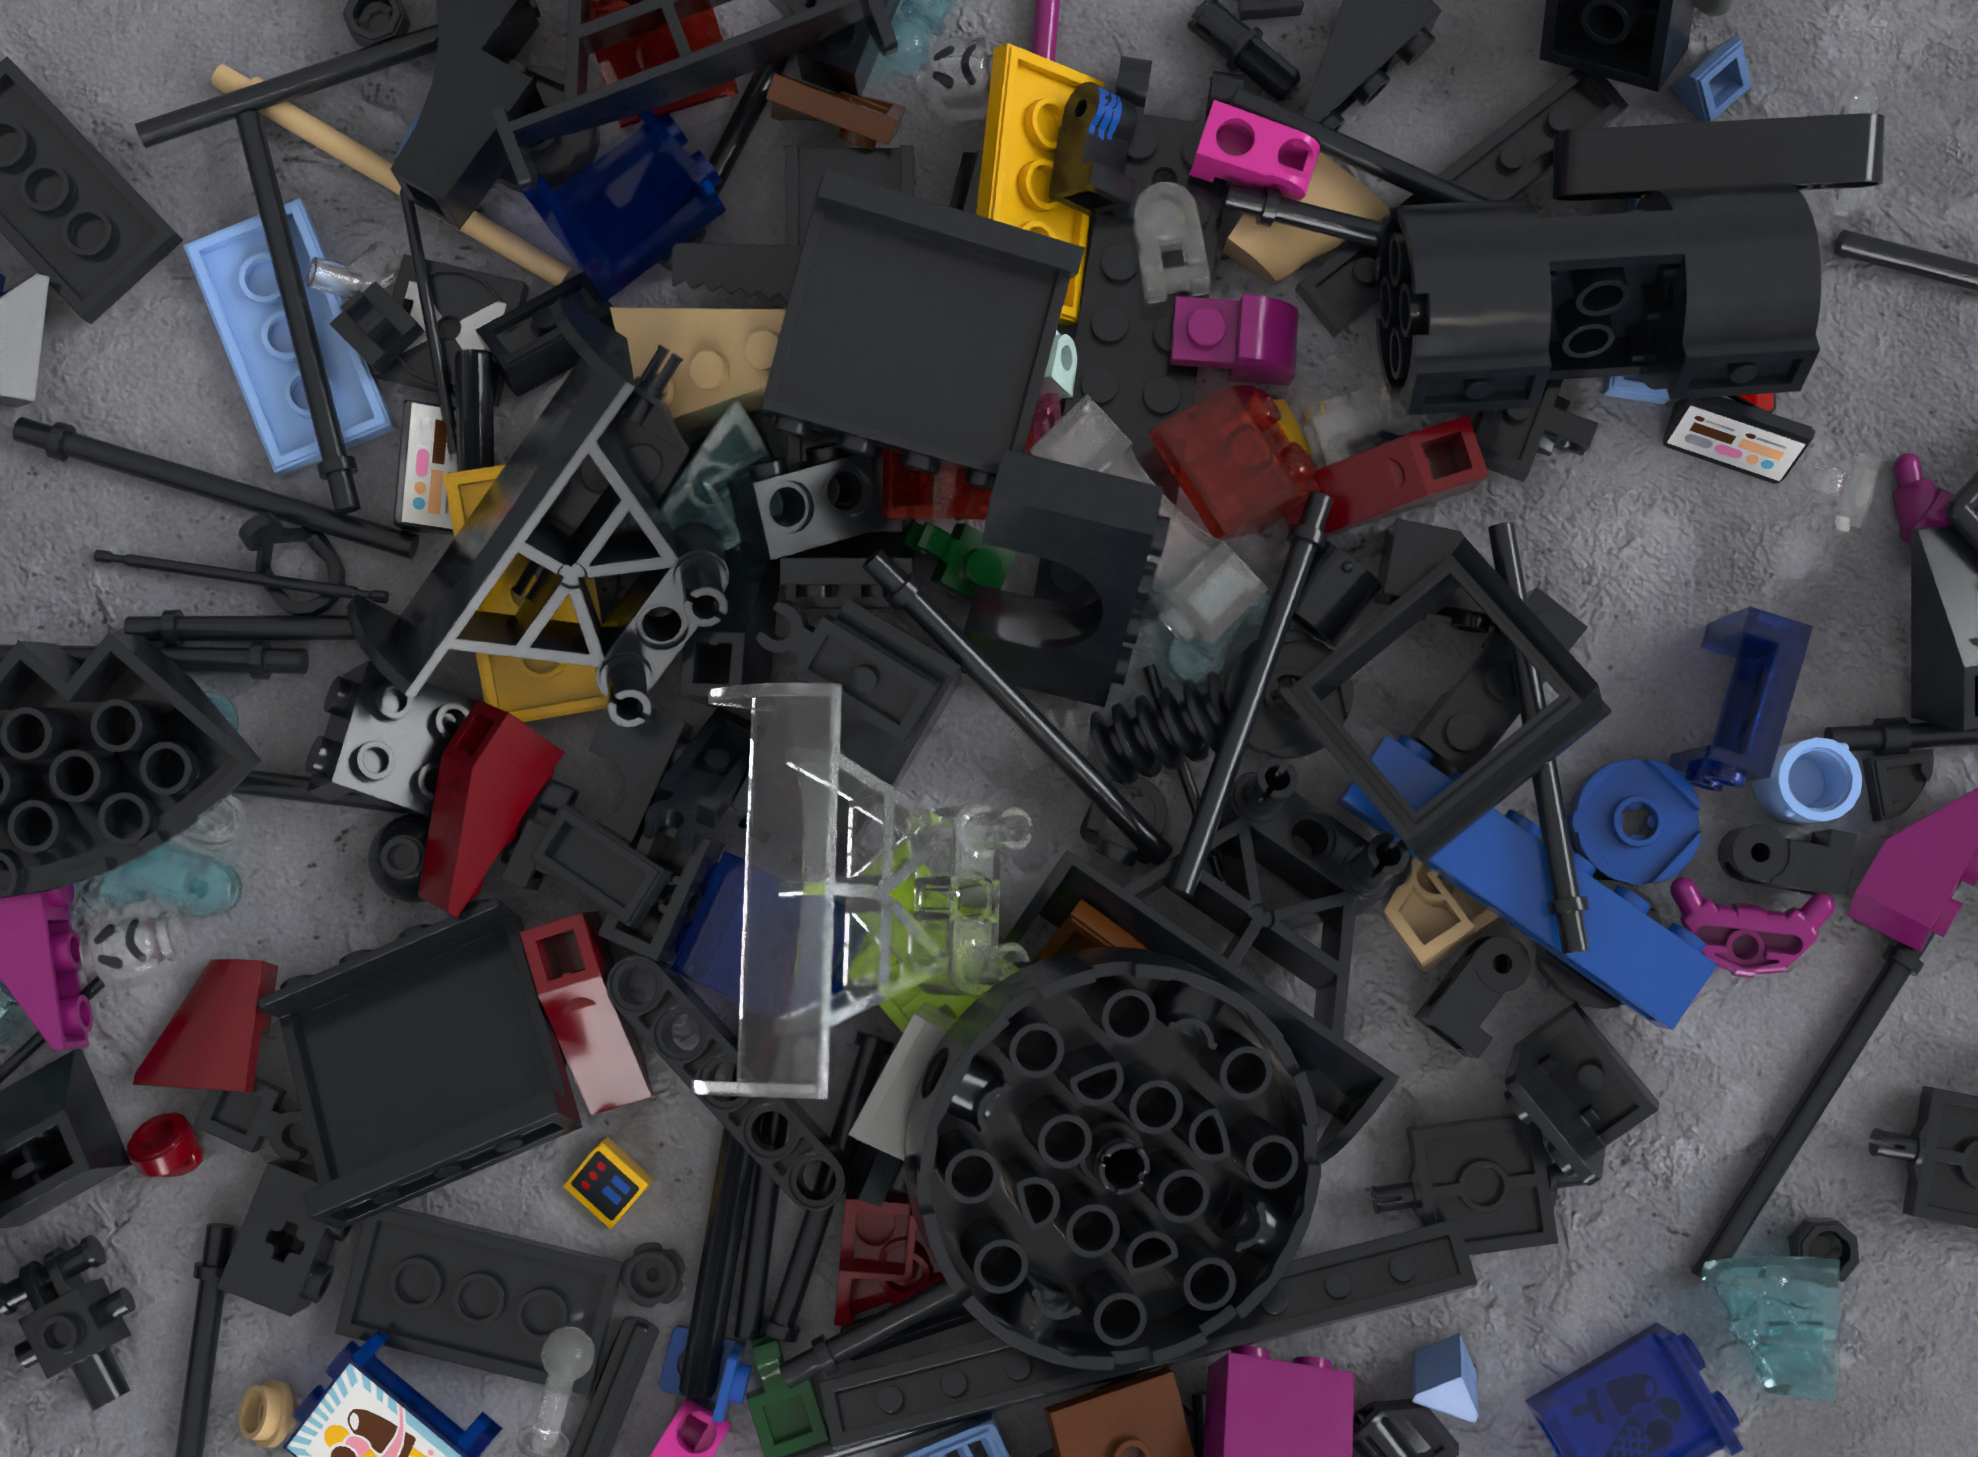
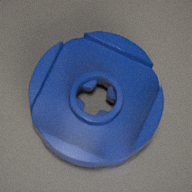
M1632 758L1605 764L1593 771L1578 787L1572 800L1571 810L1566 817L1569 835L1573 839L1577 853L1596 867L1595 873L1606 880L1618 881L1630 886L1660 882L1675 876L1692 860L1699 847L1701 831H1698L1699 818L1697 810L1701 809L1695 790L1688 780L1676 769L1663 762L1649 759ZM1642 806L1648 812L1643 823L1649 831L1644 837L1637 833L1627 836L1621 828L1624 824V820L1621 817L1622 811L1625 807L1630 811H1635Z

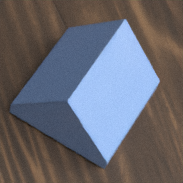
M1734 36L1712 48L1668 87L1700 122H1712L1752 87L1741 39Z
M1455 1334L1416 1350L1412 1356V1402L1475 1423L1479 1416L1477 1374L1461 1334Z

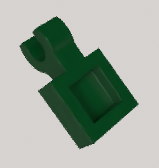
M911 521L901 542L903 546L938 563L930 579L931 581L971 602L977 584L1001 590L1017 554L1016 551L981 543L983 532L963 523H956L950 534L929 522L921 525Z
M763 1335L759 1339L751 1340V1349L763 1387L746 1393V1400L764 1457H782L828 1441V1434L811 1379L789 1389L779 1370V1364L785 1361L778 1339Z

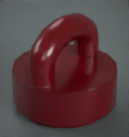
M177 1112L162 1113L150 1118L140 1125L127 1144L128 1156L141 1174L148 1177H176L185 1175L196 1170L204 1158V1152L198 1144V1134L186 1117Z

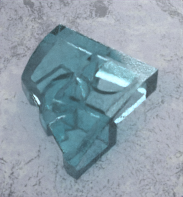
M739 399L728 404L705 441L658 508L673 530L688 522H702L712 526L719 533L725 551L741 543L727 481L749 476L748 464L773 458ZM778 491L773 494L770 500L769 510L771 517L783 511V499Z
M1755 1256L1705 1262L1702 1270V1280L1707 1289L1714 1287L1730 1315L1727 1325L1736 1341L1747 1348L1752 1355L1754 1362L1752 1369L1765 1392L1835 1403L1840 1376V1260L1796 1256Z

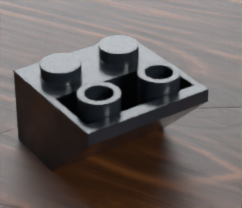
M82 1049L70 1051L0 1091V1229L25 1225L132 1165Z

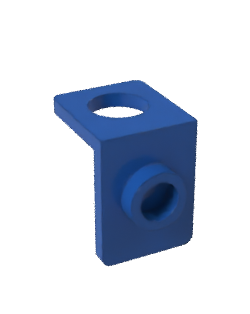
M679 1325L672 1331L659 1381V1387L662 1391L681 1395L679 1391L681 1379L679 1358L682 1352L686 1350L689 1327ZM724 1337L715 1393L711 1399L701 1400L716 1404L712 1417L714 1422H723L731 1403L743 1404L752 1371V1365L741 1363L747 1342Z

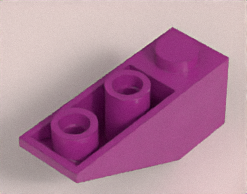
M1978 788L1886 839L1856 889L1847 916L1919 952L1924 948L1932 932L1944 938L1963 903L1952 898L1961 881L1974 886L1978 880Z
M73 884L46 892L0 898V979L53 1051L88 1047L87 1033L91 1031L93 1025L90 1002L85 995H78L81 992L78 969L83 964V947L78 934L72 931L69 905L74 900Z

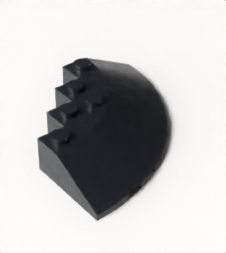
M109 632L82 665L76 662L57 644L18 640L0 662V898L51 891L99 877L144 857L189 829L215 808L262 761L196 682L144 636Z

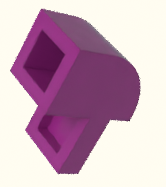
M1243 293L1240 300L1176 296L1173 306L1170 365L1228 369L1227 381L1289 386L1295 377L1298 309L1285 301L1254 294Z

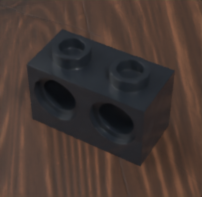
M831 442L805 449L807 460L787 465L786 457L770 458L748 464L749 476L727 481L744 557L771 561L885 528L871 457L844 451L835 447L836 442ZM835 476L839 482L840 493L837 501L832 505L828 498L827 489L831 478ZM778 491L783 499V512L775 522L771 517L769 504L773 494Z

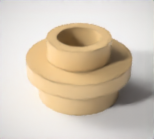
M270 1379L262 1385H253L247 1390L240 1405L238 1419L240 1432L245 1439L254 1440L259 1447L267 1448L277 1447L283 1442L287 1434L295 1427L298 1418V1402L292 1393L290 1385L284 1380Z

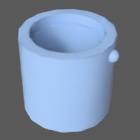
M1815 737L1779 746L1771 774L1753 778L1752 789L1756 802L1766 815L1780 823L1800 825L1825 822L1839 818L1853 808L1861 794L1862 773L1858 760L1849 751L1848 744L1838 743L1833 739Z

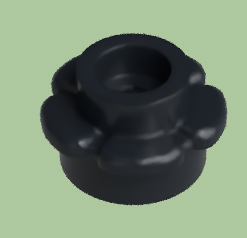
M647 1242L635 1248L634 1256L624 1261L621 1282L626 1287L631 1300L640 1306L651 1308L660 1302L668 1304L678 1297L683 1288L681 1275L685 1271L684 1262L674 1249L666 1250L658 1242ZM650 1269L658 1270V1280L652 1281L648 1278L647 1274Z

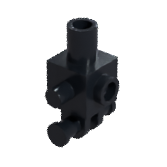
M88 1235L81 1239L80 1244L67 1251L57 1247L46 1253L44 1256L45 1265L38 1261H31L20 1268L19 1277L8 1283L1 1282L0 1312L8 1316L16 1312L18 1306L30 1301L34 1311L18 1319L27 1339L15 1345L14 1351L17 1360L25 1368H29L39 1362L47 1379L71 1368L92 1411L131 1391L109 1347L131 1335L122 1317L134 1311L136 1306L133 1296L125 1287L110 1294L103 1278L85 1284L80 1273L92 1266L97 1268L106 1262V1254L101 1243L95 1236Z

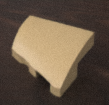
M1319 152L1306 196L1302 200H1297L1376 221L1382 219L1388 210V207L1367 187L1321 152ZM1243 214L1227 238L1222 253L1275 286L1296 274L1299 268L1315 258H1323L1336 251L1347 240L1273 222L1271 227L1256 224V217Z
M1413 858L1410 871L1402 885L1398 886L1383 912L1405 949L1421 972L1424 973L1503 919L1422 862Z

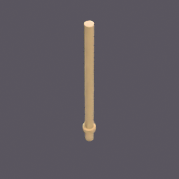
M221 64L214 71L211 84L226 94L265 80L260 77L249 79L227 65ZM288 101L257 111L400 195L401 186L390 170L394 163ZM476 211L472 213L459 230L553 286L567 281L574 275V268Z

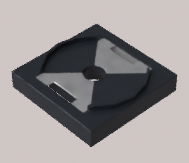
M403 254L392 297L408 313L411 303L414 301L410 315L425 330L412 256ZM425 259L438 330L441 324L448 319H456L461 324V332L455 339L444 340L440 337L450 394L456 397L455 354L457 351L465 349L487 351L477 336L476 329L526 303L529 287L522 281ZM426 330L382 373L378 374L373 369L372 374L380 380L437 393ZM493 362V406L499 407L505 380Z

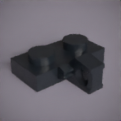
M1564 379L1547 380L1539 407L1482 411L1474 433L1488 470L1524 482L1529 475L1536 453L1550 456L1555 447L1580 456L1584 455L1585 451L1590 448L1598 423L1567 412L1570 401L1558 395Z

